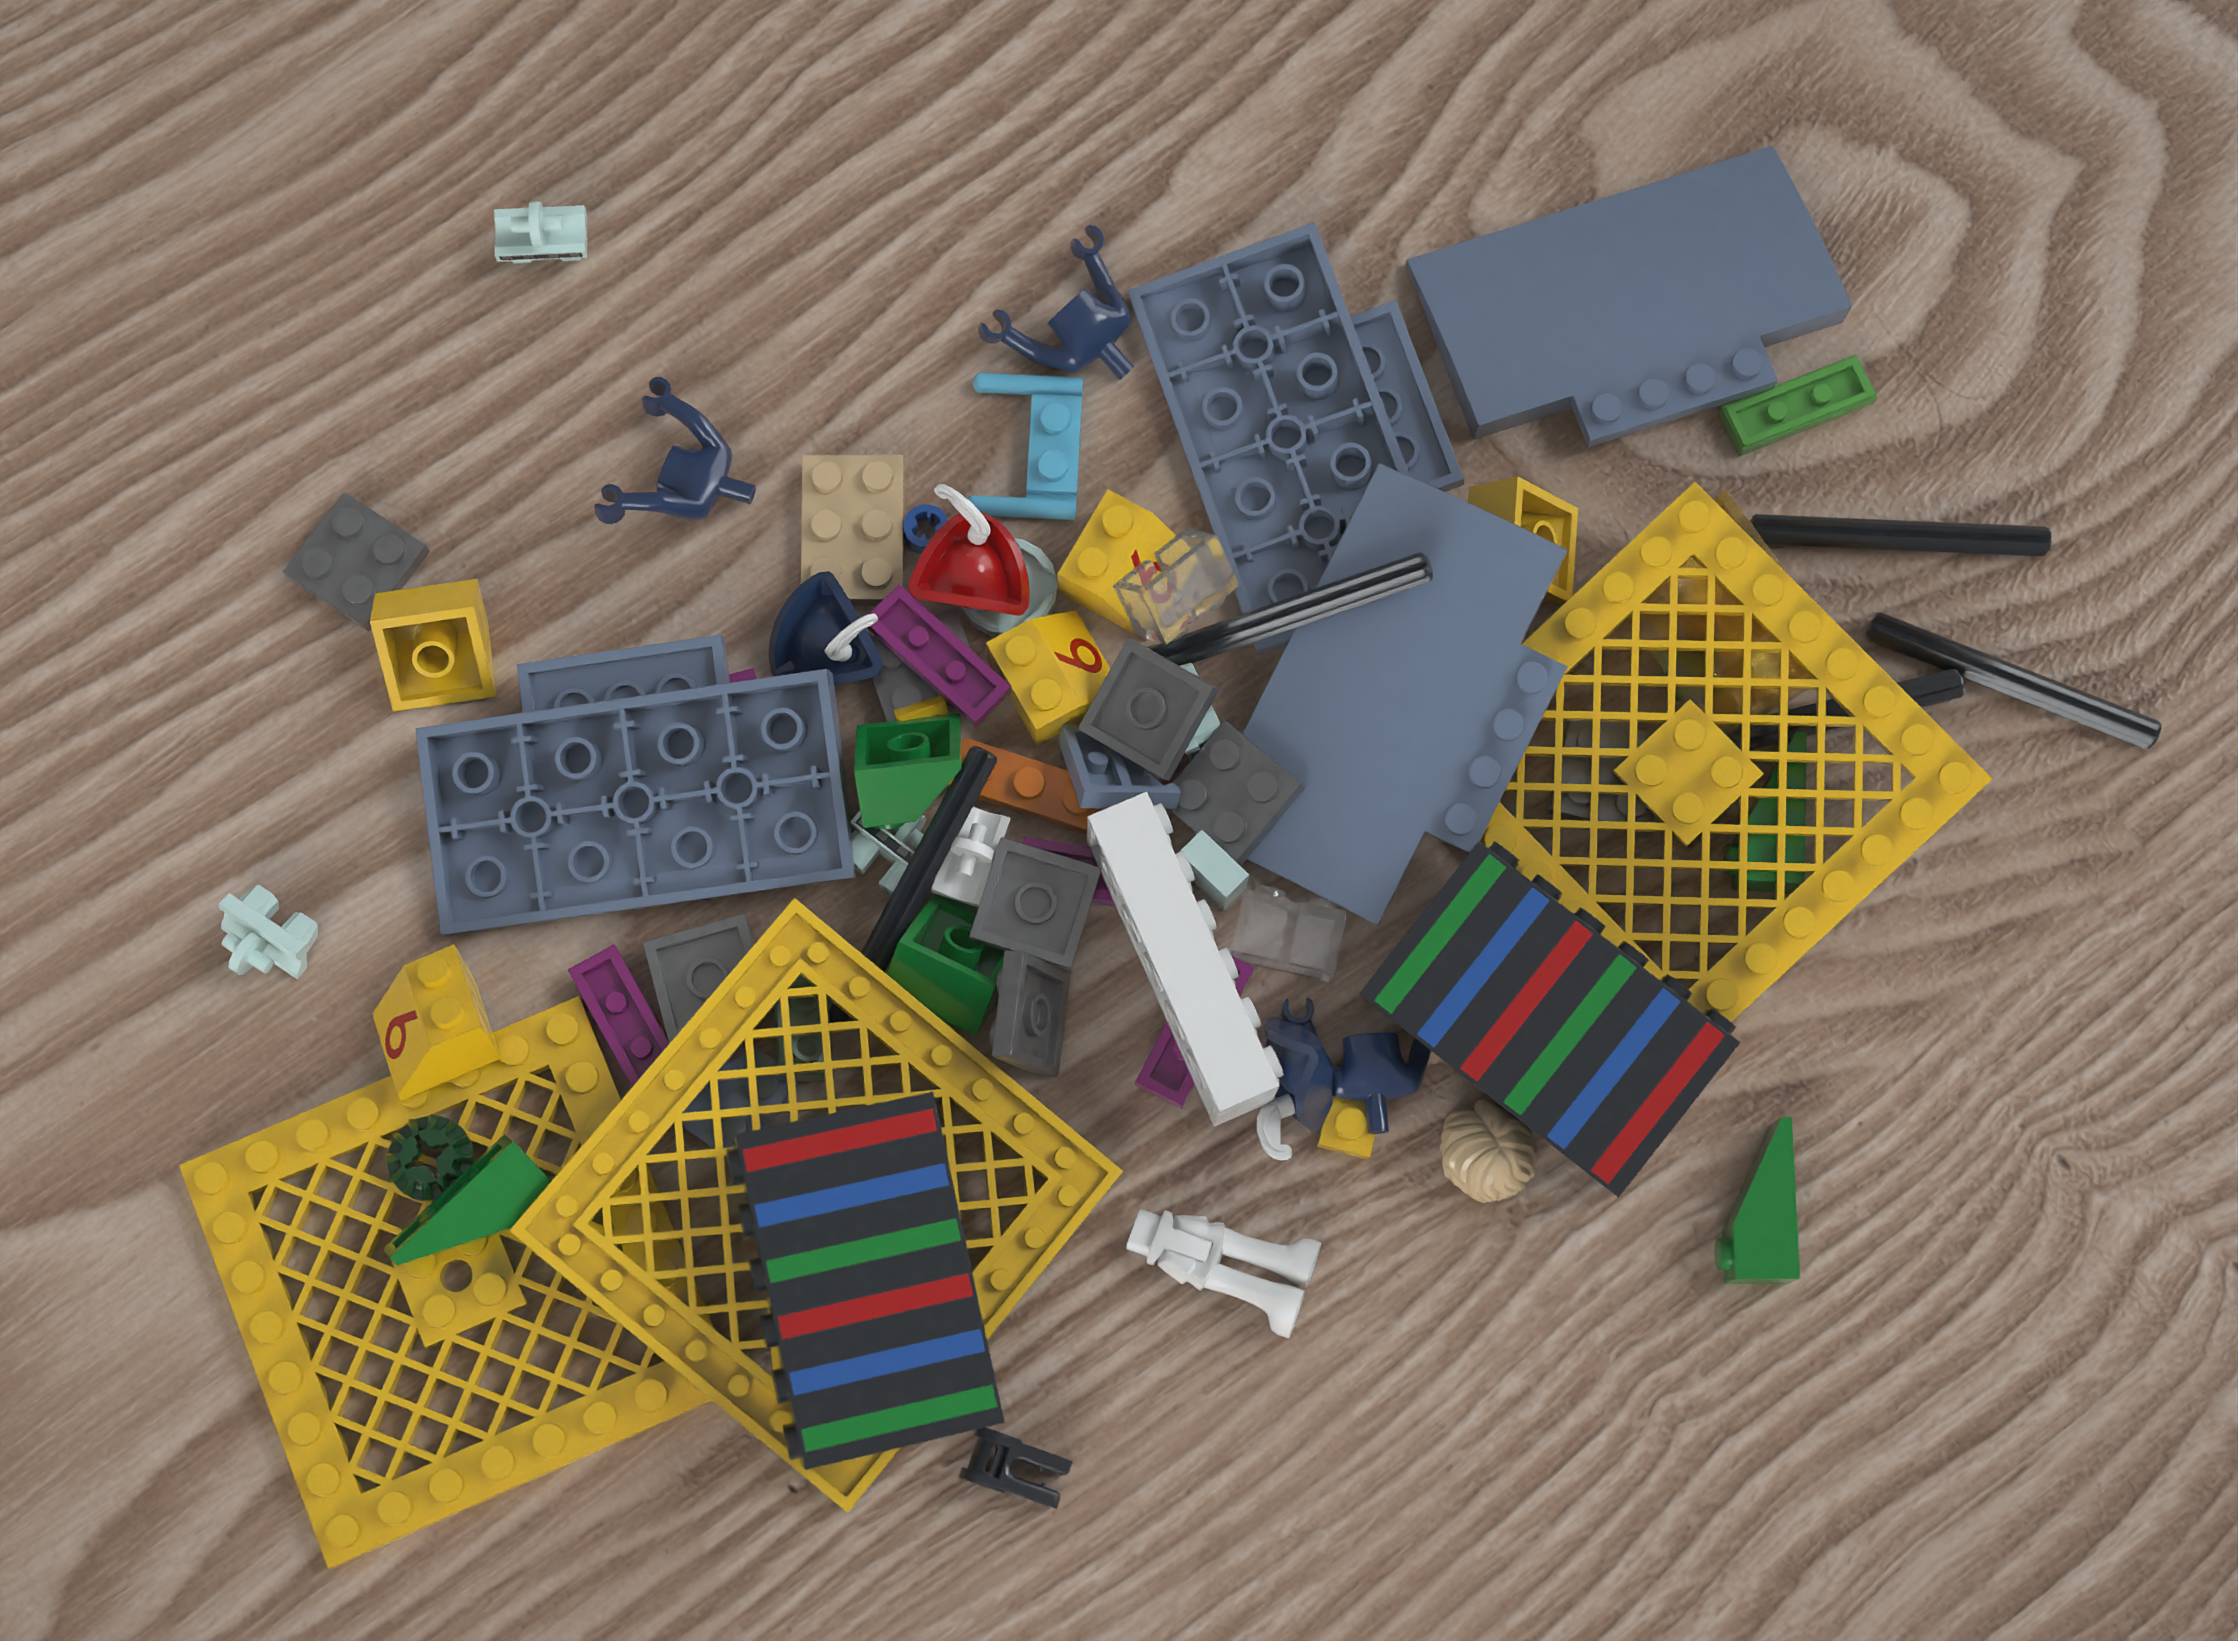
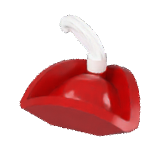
M938 484L934 488L936 495L942 499L947 498L960 513L950 518L941 526L923 550L909 580L908 589L912 597L928 602L1015 616L1023 615L1029 608V579L1022 553L1015 539L1002 523L994 517L979 511L958 491L945 484Z

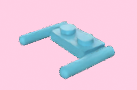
M977 373L973 379V387L979 393L1032 395L1026 498L971 495L967 500L979 511L995 517L1076 520L1083 378Z

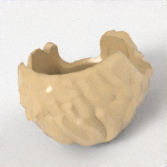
M1488 1099L1478 1100L1474 1109L1466 1108L1453 1111L1445 1118L1441 1134L1442 1143L1440 1151L1443 1155L1444 1175L1451 1179L1453 1184L1458 1186L1465 1194L1481 1203L1508 1199L1516 1195L1518 1191L1523 1190L1526 1182L1535 1175L1534 1165L1538 1162L1536 1150L1531 1140L1532 1133L1522 1121L1508 1110Z

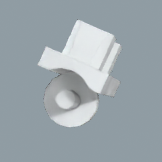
M973 806L935 877L931 893L978 908L1000 838L1005 837L1011 818L989 813Z

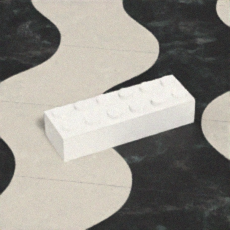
M1145 792L1088 816L1087 843L1098 867L1102 868V877L1215 1127L1272 1102L1280 1086L1278 1078L1283 1076V1071L1271 1046L1262 1048L1256 1030V1028L1261 1026L1251 999L1248 996L1240 999L1234 979L1238 978L1239 975L1230 952L1227 948L1218 950L1215 944L1212 930L1217 929L1207 902L1205 899L1196 902L1190 883L1195 880L1190 863L1183 851L1176 854L1173 851L1169 834L1173 833V828L1166 810L1161 803L1153 806L1148 793Z

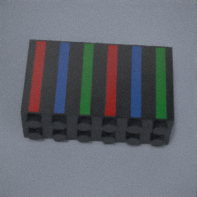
M1478 841L1359 994L1619 1198L1741 1043L1731 1035L1736 1026L1711 1007L1703 1013L1687 1001L1693 993L1670 975L1666 974L1659 980L1647 971L1644 966L1649 959L1623 940L1618 947L1601 935L1606 926L1581 907L1575 914L1558 902L1562 892L1546 879L1537 874L1530 881L1517 871L1516 868L1519 866L1518 862L1520 860L1503 846L1494 841L1488 848Z
M923 1093L735 1134L734 1143L736 1148L726 1150L732 1185L743 1183L747 1202L738 1204L737 1210L743 1238L754 1237L758 1258L749 1259L748 1262L755 1294L766 1292L770 1313L760 1315V1321L766 1348L777 1346L781 1368L771 1370L777 1402L779 1404L789 1403L793 1423L782 1425L790 1460L800 1458L801 1466L808 1470L1005 1423L934 1093Z

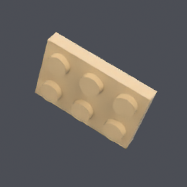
M802 455L801 584L819 572L829 571L833 573L852 605H878L899 584L904 588V455Z

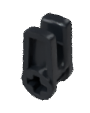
M987 1427L974 1430L973 1436L978 1438L968 1467L961 1468L958 1478L1005 1494V1492L1054 1509L1058 1508L1061 1499L1060 1493L1047 1488L1045 1483L1038 1485L1016 1477L1011 1473V1465L1014 1461H1021L1037 1467L1038 1471H1043L1044 1469L1061 1476H1066L1071 1470L1072 1460L1022 1443L1020 1439ZM994 1446L996 1447V1451L993 1456L989 1471L986 1472L985 1467L989 1459L992 1447Z

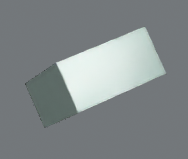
M1203 830L1181 850L1186 855L1195 877L1193 882L1223 911L1246 889L1249 874Z

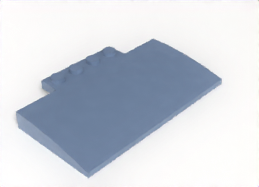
M1773 145L1407 259L1405 264L1473 440L1572 409L1587 447H1592L1773 389L1778 379L1765 347L1843 323L1852 308L1814 221Z
M1315 222L1127 290L1242 613L1317 587L1379 463L1444 492L1464 485L1463 475L1397 301L1394 300L1350 316ZM1296 628L1253 642L1257 655L1286 647Z
M1380 463L1316 588L1418 552L1424 553L1428 557L1433 571V579L1422 585L1297 627L1242 733L1306 787L1249 855L1247 860L1377 926L1382 920L1425 832L1468 854L1480 841L1568 667L1521 644L1566 556L1567 549L1475 505Z
M722 635L517 664L523 713L415 728L441 935L856 878L833 673L827 669L730 683L725 638Z

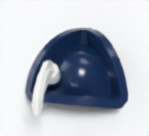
M826 571L813 575L790 595L777 615L769 641L771 673L773 676L827 669L833 673L834 685L875 677L879 674L883 663L866 628L878 621L877 615L868 614L860 618L833 573Z
M1270 1017L1266 1020L1264 1034L1267 1037L1266 1047L1271 1046L1281 1065L1283 1076L1278 1078L1280 1086L1275 1094L1276 1098L1262 1106L1257 1116V1135L1262 1148L1268 1155L1277 1160H1288L1292 1156V1149L1288 1145H1281V1119L1292 1116L1312 1132L1320 1133L1332 1107V1067L1320 1038L1300 1024Z

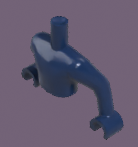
M1088 225L1085 228V232L1093 241V248H1085L1076 238L1072 239L1070 246L1073 255L1084 260L1101 301L1087 288H1084L1048 322V325L1060 338L1062 347L1041 343L1011 327V319L1003 310L993 311L994 318L1001 325V333H992L984 323L979 324L978 333L981 339L987 343L994 344L1001 341L1031 361L1069 372L1080 371L1100 357L1118 379L1121 380L1134 368V365L1114 343L1130 325L1131 316L1123 296L1115 286L1098 252L1103 246V234L1098 227Z
M662 377L651 379L649 382L650 391L661 397H642L643 407L647 414L656 417L669 414L678 419L692 432L703 448L696 450L673 445L660 471L656 487L657 492L628 493L622 492L614 484L605 485L601 489L602 497L608 502H614V504L607 506L598 503L594 505L595 514L599 521L605 524L617 523L622 520L626 510L660 512L685 520H703L708 517L719 495L751 504L755 496L756 485L728 477L732 461V451L717 429L699 410L671 393L670 383Z
M1306 998L1305 1008L1307 1015L1303 1018H1295L1289 1013V1001L1286 999L1281 1010L1282 1020L1300 1024L1318 1037L1311 1021L1314 1014L1313 1001L1310 998ZM1365 1033L1347 1036L1342 1040L1343 1058L1340 1068L1336 1067L1327 1055L1332 1067V1097L1343 1100L1365 1101L1368 1134L1388 1133L1389 1124L1386 1100L1412 1095L1418 1091L1426 1073L1431 1050L1414 1038L1406 1064L1400 1052L1398 1034Z

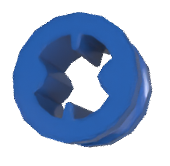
M922 504L914 507L907 513L904 520L906 542L918 554H922L930 540H926L925 534L922 535L921 539L916 537L918 534L917 524L923 520H928V525L931 526L932 521L938 524L935 527V532H937L948 521L946 514L936 506Z

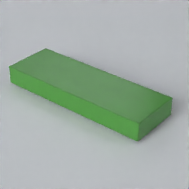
M1855 354L1776 385L1773 389L1721 407L1718 415L1740 457L1872 405L1878 397Z

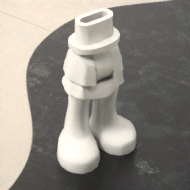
M1140 1209L1126 1249L1147 1256L1146 1263L1154 1265L1158 1259V1266L1181 1284L1189 1282L1200 1291L1203 1288L1214 1290L1259 1307L1267 1313L1271 1330L1277 1335L1289 1339L1305 1291L1220 1264L1222 1255L1265 1268L1297 1285L1307 1288L1322 1242L1302 1238L1292 1245L1274 1244L1225 1228V1224L1222 1222L1210 1223L1206 1216L1175 1215L1173 1218L1172 1212L1167 1210L1160 1216Z

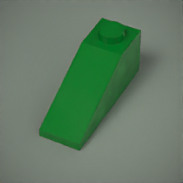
M1796 732L1787 742V752L1806 753L1807 732ZM1775 762L1762 788L1777 789L1778 762ZM1787 762L1786 789H1806V763ZM1756 798L1748 812V825L1777 826V799ZM1786 799V826H1806V799ZM1739 834L1735 835L1733 844L1726 845L1724 861L1738 862ZM1748 834L1747 862L1776 863L1777 835ZM1786 835L1785 863H1805V836ZM1747 870V891L1775 893L1776 871ZM1724 871L1725 875H1732V890H1738V871ZM1785 872V894H1791L1805 881V872Z
M1781 1117L1769 1125L1723 1226L1722 1238H1717L1715 1241V1264L1717 1270H1724V1284H1789L1800 1279L1792 1117Z
M504 1134L390 1241L383 1250L398 1266L512 1228L551 1183V1180L514 1141Z

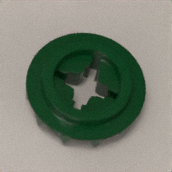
M430 1114L417 1119H409L399 1132L393 1134L392 1142L385 1158L388 1163L389 1178L400 1191L416 1200L434 1201L473 1164L474 1151L469 1136L460 1125L451 1119ZM420 1139L433 1149L446 1148L442 1151L443 1154L436 1158L437 1165L439 1166L436 1168L440 1175L439 1177L424 1165L409 1168L416 1164L415 1161L422 1156Z

